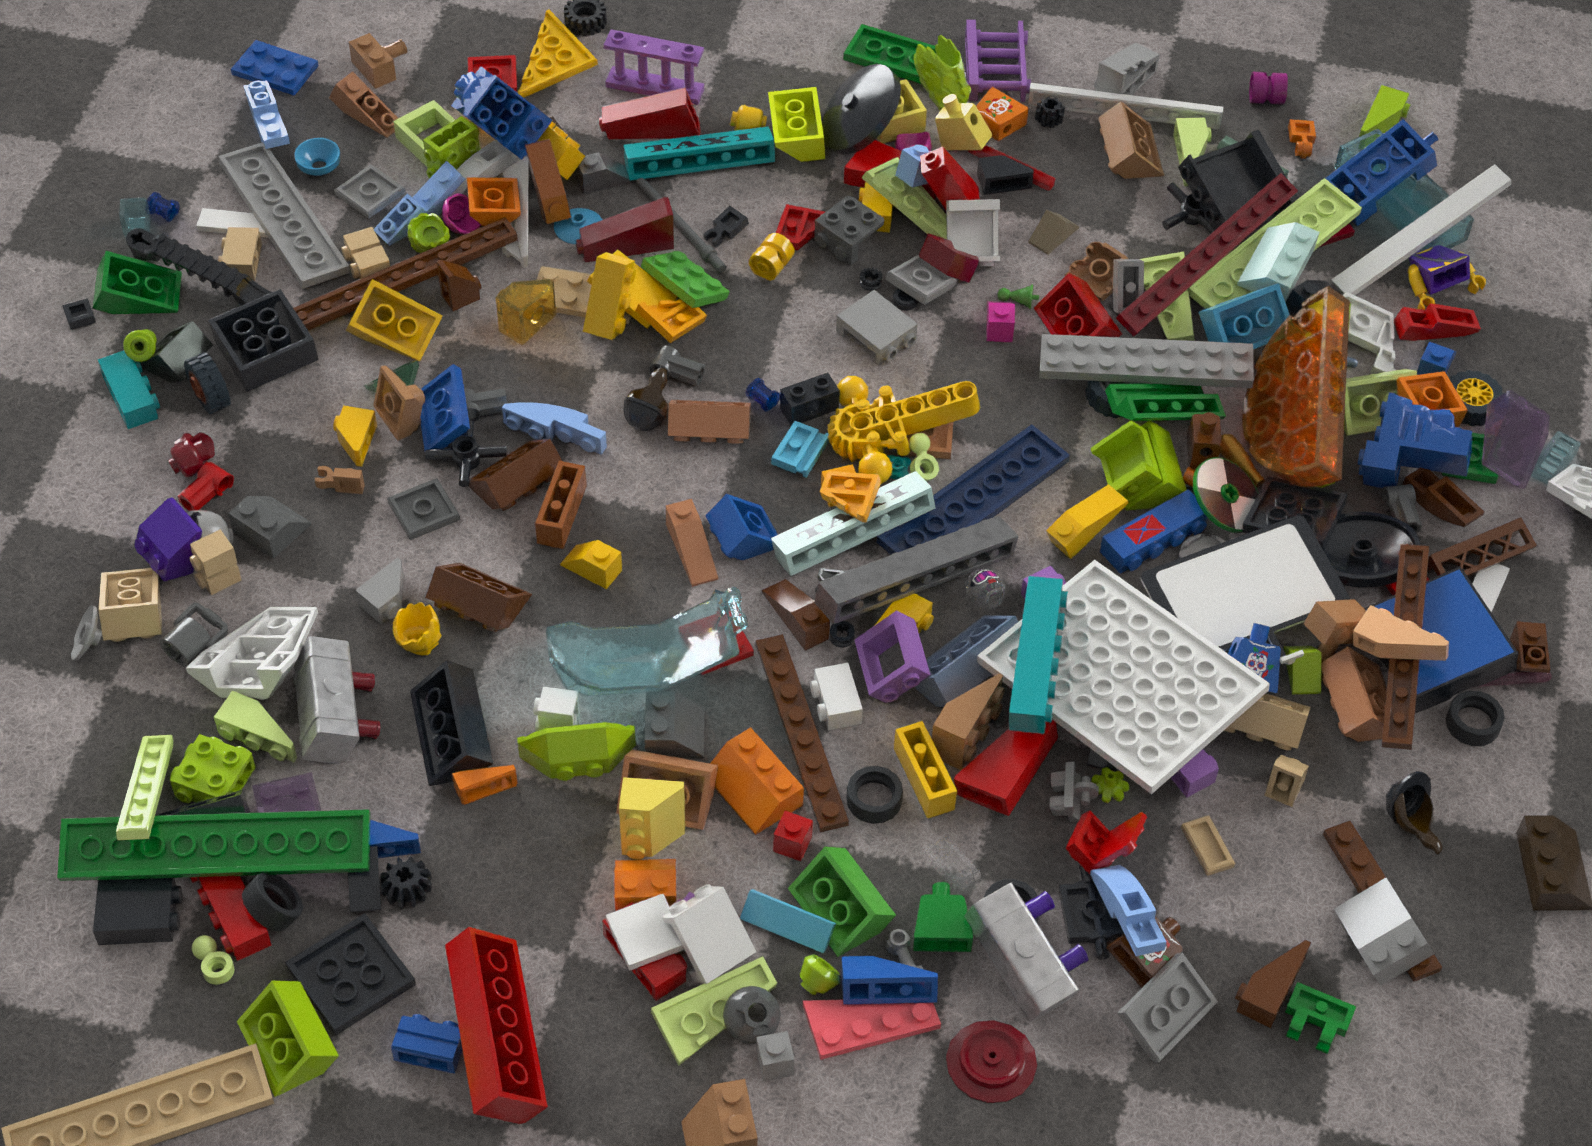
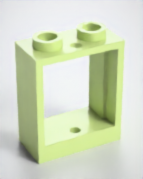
M433 100L393 121L395 136L427 167L423 154L424 144L417 134L438 123L444 127L455 119Z

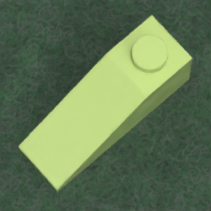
M1205 117L1176 118L1173 136L1179 164L1190 154L1193 159L1204 155L1207 142H1211V128L1207 127ZM1183 179L1184 186H1188L1186 181Z

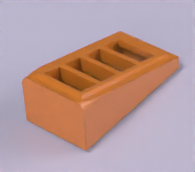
M514 765L466 770L452 774L455 790L461 803L464 805L510 789L518 784Z

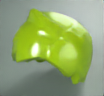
M420 213L416 218H412L409 225H407V235L411 247L420 254L449 242V229L435 213Z

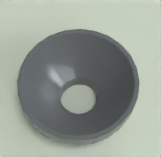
M748 986L736 990L726 1001L723 1012L724 1024L728 1032L736 1040L745 1044H756V1037L774 1034L780 1023L781 1015L780 1007L775 997L766 989L756 986ZM752 1004H759L763 1007L765 1016L761 1022H754L749 1018L748 1009Z

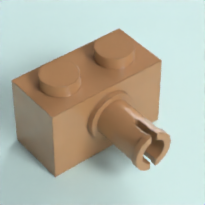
M370 33L349 41L351 62L375 89L396 80L394 58L407 54V47L402 39L384 47Z
M1355 599L1315 602L1306 618L1304 625L1321 642L1317 650L1321 652L1322 662L1334 655L1339 644L1353 643V630L1366 612Z

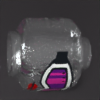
M988 568L972 572L964 587L966 595L979 609H994L1001 605L1005 598L1006 585L993 570Z

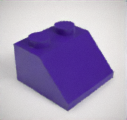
M171 497L165 500L139 525L137 538L135 539V549L163 581L192 574L194 571L189 557L193 556L190 544L201 539L202 530L175 499Z

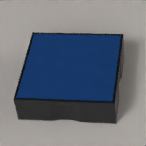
M1461 566L1426 581L1422 629L1430 633L1440 634L1445 640L1449 641V654L1446 661L1420 660L1415 713L1450 700L1453 696L1466 689L1482 686L1516 671L1518 660L1517 650ZM1396 594L1372 604V606L1378 609H1386L1394 616ZM1379 658L1389 670L1390 658Z

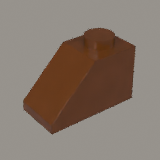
M442 259L437 261L441 296L452 311L480 300L479 290L482 289V286L476 275L472 276L466 267Z

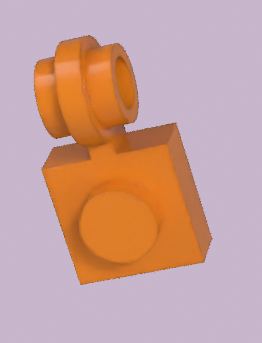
M1290 119L1288 131L1290 142L1296 143L1295 156H1300V159L1311 157L1312 144L1315 143L1316 139L1314 121Z

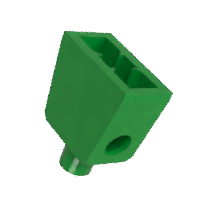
M946 882L933 884L932 895L924 894L920 898L913 951H972L973 931L964 917L968 912L965 898L962 895H950V885Z

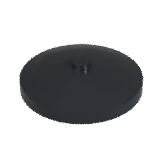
M873 64L858 70L844 81L831 98L822 119L824 143L834 152L842 155L858 152L871 144L887 127L897 109L901 95V84L898 76L885 65Z
M1350 512L1340 514L1323 551L1343 585L1370 588L1397 582L1400 544L1421 545L1417 533L1408 524L1395 517L1375 512Z

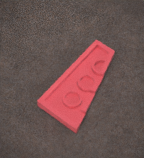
M843 1000L803 1001V1008L820 1060L941 1028V1022L934 1003L843 1004Z

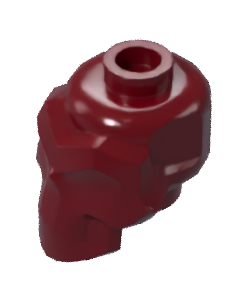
M202 432L197 433L195 436L185 433L174 442V447L170 450L172 458L168 462L175 474L181 472L184 477L189 478L197 474L200 468L207 463V460L214 457V442L210 436Z

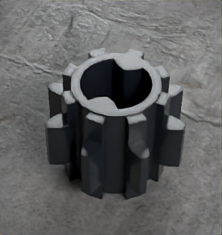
M1046 97L1045 100L1042 99L1040 103H1037L1035 120H1038L1043 127L1054 128L1055 125L1058 126L1059 123H1063L1065 106H1062V103L1057 98Z

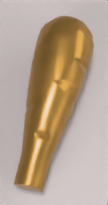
M1223 434L1221 436L1220 453L1224 458L1241 467L1257 487L1262 485L1265 480L1255 468L1241 443L1234 435Z

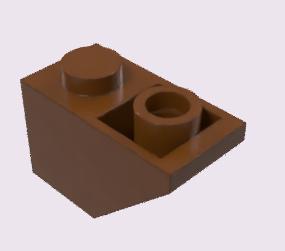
M1517 621L1509 639L1518 652L1516 668L1520 671L1549 673L1551 669L1546 624Z

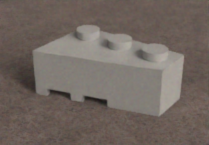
M1134 43L1099 62L1098 75L1094 83L1095 91L1133 95L1157 71L1160 54L1138 43Z

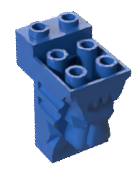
M480 67L476 73L468 72L466 75H462L455 84L454 95L457 98L451 106L521 160L527 155L525 145L537 142L552 122L538 108L483 67Z
M1389 392L1387 402L1382 401L1381 425L1376 427L1374 441L1367 440L1366 448L1360 449L1358 465H1360L1359 475H1363V484L1379 488L1397 486L1401 466L1418 469L1425 468L1436 472L1467 476L1472 453V431L1455 427L1454 415L1450 410H1430L1423 405H1413L1412 400Z

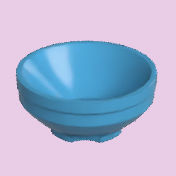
M313 138L304 141L296 148L295 161L298 168L304 173L322 176L330 173L339 165L340 150L338 145L329 139ZM317 161L326 163V166L322 168L312 167L313 163Z

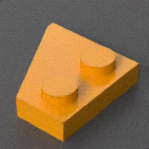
M681 299L677 301L663 300L659 301L658 305L647 306L646 302H640L635 310L669 343L702 324L707 317L699 307L691 308Z
M827 471L820 494L825 501L859 521L866 523L878 493L881 479L879 475Z

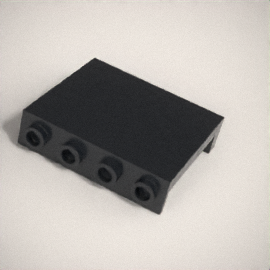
M1259 129L1251 132L1243 141L1194 159L1190 154L1178 167L1182 178L1188 184L1194 199L1200 205L1206 220L1214 231L1280 173L1286 177ZM1295 194L1289 201H1287L1281 208H1279L1272 216H1270L1264 223H1262L1240 244H1242L1250 236L1256 233L1269 221H1271L1283 210H1285L1288 206H1290L1297 199H1299L1297 194Z

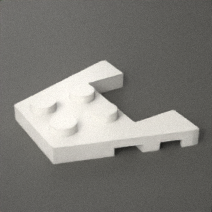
M1344 293L1341 297L1351 303L1348 341L1377 354L1370 371L1371 374L1395 371L1396 369H1394L1393 364L1395 360V351H1393V313L1351 293ZM1307 327L1299 337L1304 342H1306Z
M1572 464L1548 481L1546 491L1592 519V468Z

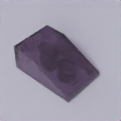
M1511 389L1487 404L1482 465L1516 487L1525 489L1548 438L1550 415Z

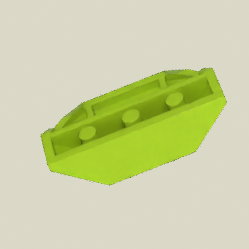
M602 722L545 728L528 736L518 737L517 742L519 758L550 779L557 778L567 781L574 776L587 775L588 777L596 778L602 776L603 773H610L624 756L636 746L635 726Z

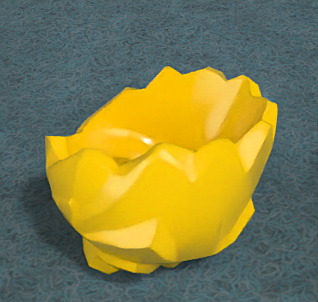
M422 602L415 605L410 603L406 608L398 610L393 621V635L397 644L406 651L417 655L430 654L431 650L439 644L438 642L442 637L439 620L432 606H425Z

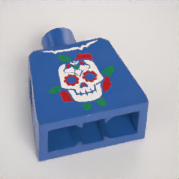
M1253 623L1250 639L1235 637L1228 654L1270 683L1268 692L1277 693L1281 649L1279 646L1266 643L1270 630L1269 626Z

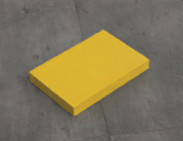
M619 250L613 253L614 255L628 258ZM634 263L633 269H636V275L633 283L630 284L628 294H631V301L625 312L648 329L651 325L635 311L638 304L646 302L647 306L658 305L659 301L663 300L676 301L678 296ZM594 272L589 276L587 282L591 285Z

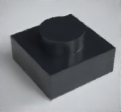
M88 298L62 305L70 330L96 323Z

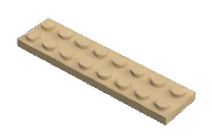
M253 1044L2 1127L1 1129L5 1146H150L272 1105L274 1101L257 1044Z

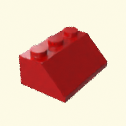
M1068 273L1034 307V310L1052 335L1118 338L1122 335L1088 283L1071 273Z

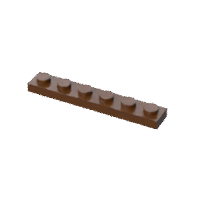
M1351 821L1324 830L1323 836L1358 893L1386 878ZM1432 955L1407 970L1413 982L1439 973L1442 966L1436 956Z

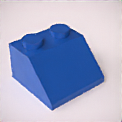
M726 494L705 515L710 524L711 532L718 538L721 544V551L727 557L743 561L774 550L771 538L778 534L761 505Z

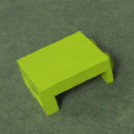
M1133 421L1122 425L1115 432L1091 447V453L1101 460L1107 483L1127 499L1128 502H1131L1162 481L1148 431Z

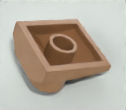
M385 365L380 367L373 406L398 441L410 436L418 429L421 423L420 416L422 406L425 403V396L423 391L416 385L407 386Z

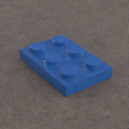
M255 40L231 68V73L234 76L252 82L268 81L270 88L295 96L319 65L318 60Z
M455 364L421 388L425 396V403L422 406L420 416L424 450L444 449L457 437L470 429L462 371Z

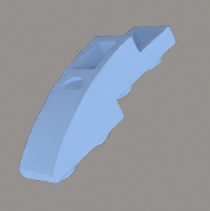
M254 81L249 85H245L244 91L265 149L290 144L268 81Z
M446 161L413 197L407 193L374 228V231L389 246L408 236L407 225H409L411 219L416 218L420 213H435L439 216L442 213L444 201L462 184L465 178Z
M508 403L502 407L503 423L512 430L519 429L528 433L535 440H552L556 435L565 443L572 442L581 446L587 452L594 451L601 455L607 448L606 432L588 425L587 414L543 403Z
M1121 865L1091 870L1090 875L1111 918L1118 919L1135 956L1164 951L1166 940L1155 920L1156 909L1132 873Z

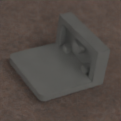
M847 196L815 220L814 240L819 247L827 248L834 253L838 260H844L852 265L858 260L859 244L884 225V218L854 197Z

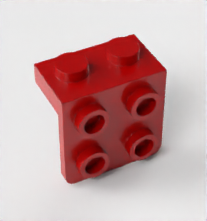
M1089 810L1081 815L1065 849L1088 874L1091 873V870L1109 867L1117 857L1121 855L1126 857L1135 850L1137 838L1144 831L1143 825L1147 816L1140 812L1109 831Z

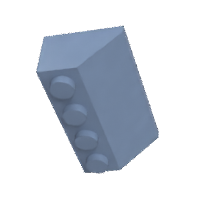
M984 615L926 659L930 676L922 680L915 688L935 706L944 707L946 703L982 684L988 677L994 676L977 662V656L1018 623L1016 616Z

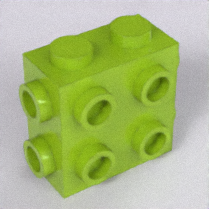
M461 116L423 139V154L427 163L426 173L429 179L446 161L457 170L467 159L481 149L479 129L473 122L470 123Z
M199 734L195 742L187 747L185 757L179 767L176 766L171 773L170 783L175 797L184 803H190L191 801L197 803L242 790L256 768L253 755L242 746L234 747L224 743L217 737L209 738Z

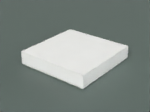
M664 894L606 915L608 926L629 971L684 950L673 926L670 923H665L662 919L664 915L670 912Z

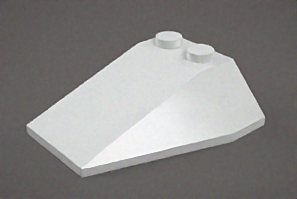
M269 607L201 652L186 667L187 673L220 698H227L232 691L258 700L270 698L274 691L284 682L296 662L318 614L317 607Z

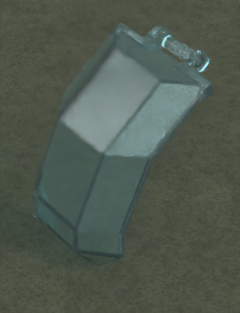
M730 587L725 592L715 589L708 600L659 624L591 628L570 621L549 626L545 630L549 661L567 690L578 691L579 694L586 696L646 693V691H662L671 688L739 654L736 635L748 626L747 616L742 612L740 604L742 600L741 592L736 587Z

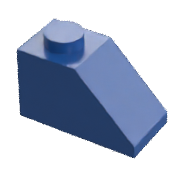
M1429 342L1420 360L1417 375L1443 371L1447 373L1457 351Z

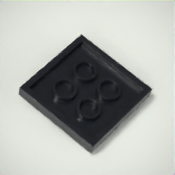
M1268 476L1243 522L1242 532L1250 533L1301 515L1306 519L1319 544L1324 549L1347 502V493Z
M365 913L285 962L288 971L296 981L301 982L308 998L335 1035L416 985L415 978Z

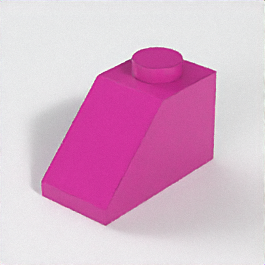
M987 301V341L1012 342L1015 326V304L1013 302Z

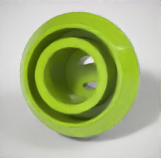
M814 954L804 958L800 978L803 980L801 986L813 995H816L817 992L824 994L840 983L839 972L824 959Z

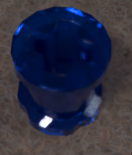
M153 192L147 198L145 209L147 213H156L163 216L165 221L171 222L179 213L180 205L176 200H167L160 193Z
M761 378L754 379L748 385L745 392L746 397L751 400L754 399L759 403L764 412H768L775 407L780 400V393L768 388Z

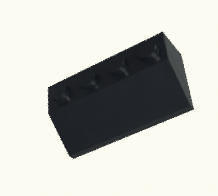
M446 660L410 690L429 786L453 782V773L489 768L494 764L474 671L466 666Z

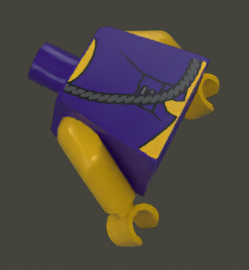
M1436 245L1424 251L1419 250L1409 257L1410 266L1407 271L1409 282L1415 297L1420 299L1417 309L1425 310V306L1428 307L1430 303L1435 304V300L1432 297L1426 296L1427 293L1432 295L1468 279L1470 283L1467 289L1472 294H1476L1479 288L1483 290L1486 285V279L1481 275H1475L1474 272L1476 270L1470 263V257L1462 252Z

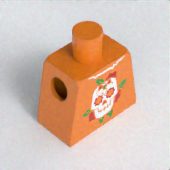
M994 87L990 88L976 105L992 133L991 137L997 141L1002 140L1027 124L1029 108Z

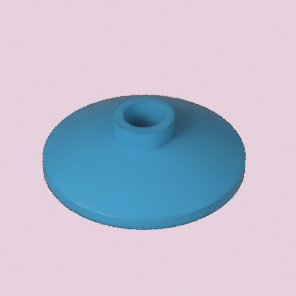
M570 209L571 218L554 222V231L564 242L576 244V240L580 239L579 228L601 221L602 218L596 212L589 209Z

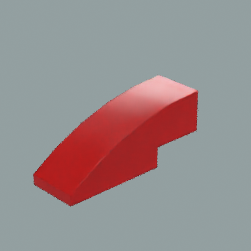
M1432 303L1425 310L1403 307L1394 318V325L1400 340L1418 341L1460 337L1478 333L1481 330L1474 310Z

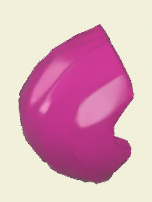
M929 132L899 134L896 137L895 149L900 151L915 145H923L928 148V151L932 149Z
M456 193L444 201L442 219L445 226L454 233L467 234L482 226L469 215V203L466 195Z

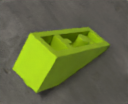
M1381 85L1361 128L1357 147L1362 148L1399 123L1401 117H1407L1411 104L1407 103L1409 93Z

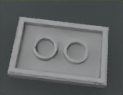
M1176 953L1117 1014L1149 1058L1154 1062H1160L1218 1001L1183 953Z

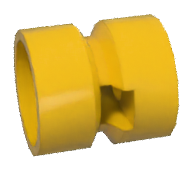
M779 233L769 234L749 258L750 269L755 275L769 281L774 280L793 257L795 252L793 244Z

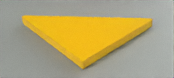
M550 9L545 12V19L541 24L538 39L531 52L530 61L524 72L521 87L517 92L523 98L598 65V60Z

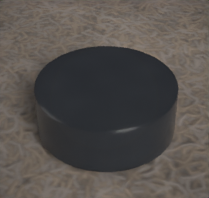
M897 289L893 294V304L900 310H912L918 305V300L901 289Z

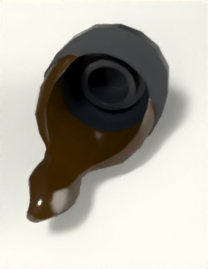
M665 368L653 371L646 387L631 390L624 399L623 412L625 419L632 427L640 431L652 430L667 418L668 403L662 395V390L667 384V370Z
M1416 771L1391 785V788L1386 793V811L1395 824H1398L1404 831L1414 834L1425 848L1434 850L1438 855L1441 853L1443 845L1440 839L1430 830L1434 811L1432 799L1430 798L1431 779L1426 773Z

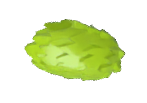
M939 35L938 44L935 45L936 54L930 47L927 46L925 48L922 44H918L914 54L915 67L921 84L928 92L929 98L938 107V110H942L944 107L943 99L951 94L957 96L959 103H967L971 87L966 81V70L961 53L953 42Z

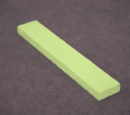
M173 735L144 736L142 738L116 829L117 840L149 839L173 749Z

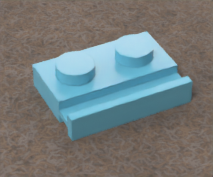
M794 421L771 457V464L795 474L796 472L802 473L803 477L807 478L829 443V434L819 433V430Z

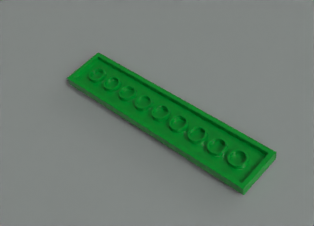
M369 809L155 816L149 839L117 840L116 829L120 817L61 819L57 872L59 881L258 875L262 872L271 875L369 872L371 812Z

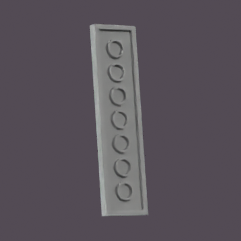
M263 142L218 156L219 164L302 289L350 273L348 263L271 150L265 149Z
M1042 334L1039 378L1253 388V344Z

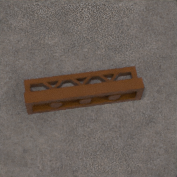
M1522 517L1431 554L1428 558L1427 573L1434 570L1437 576L1446 573L1443 566L1452 563L1458 567L1461 566L1462 569H1467L1464 572L1468 577L1532 550L1537 544ZM1520 533L1526 545L1520 547L1510 543L1511 537ZM1494 544L1502 546L1501 555L1496 556L1487 552L1488 547ZM1473 553L1479 555L1478 565L1475 566L1465 562L1466 556Z

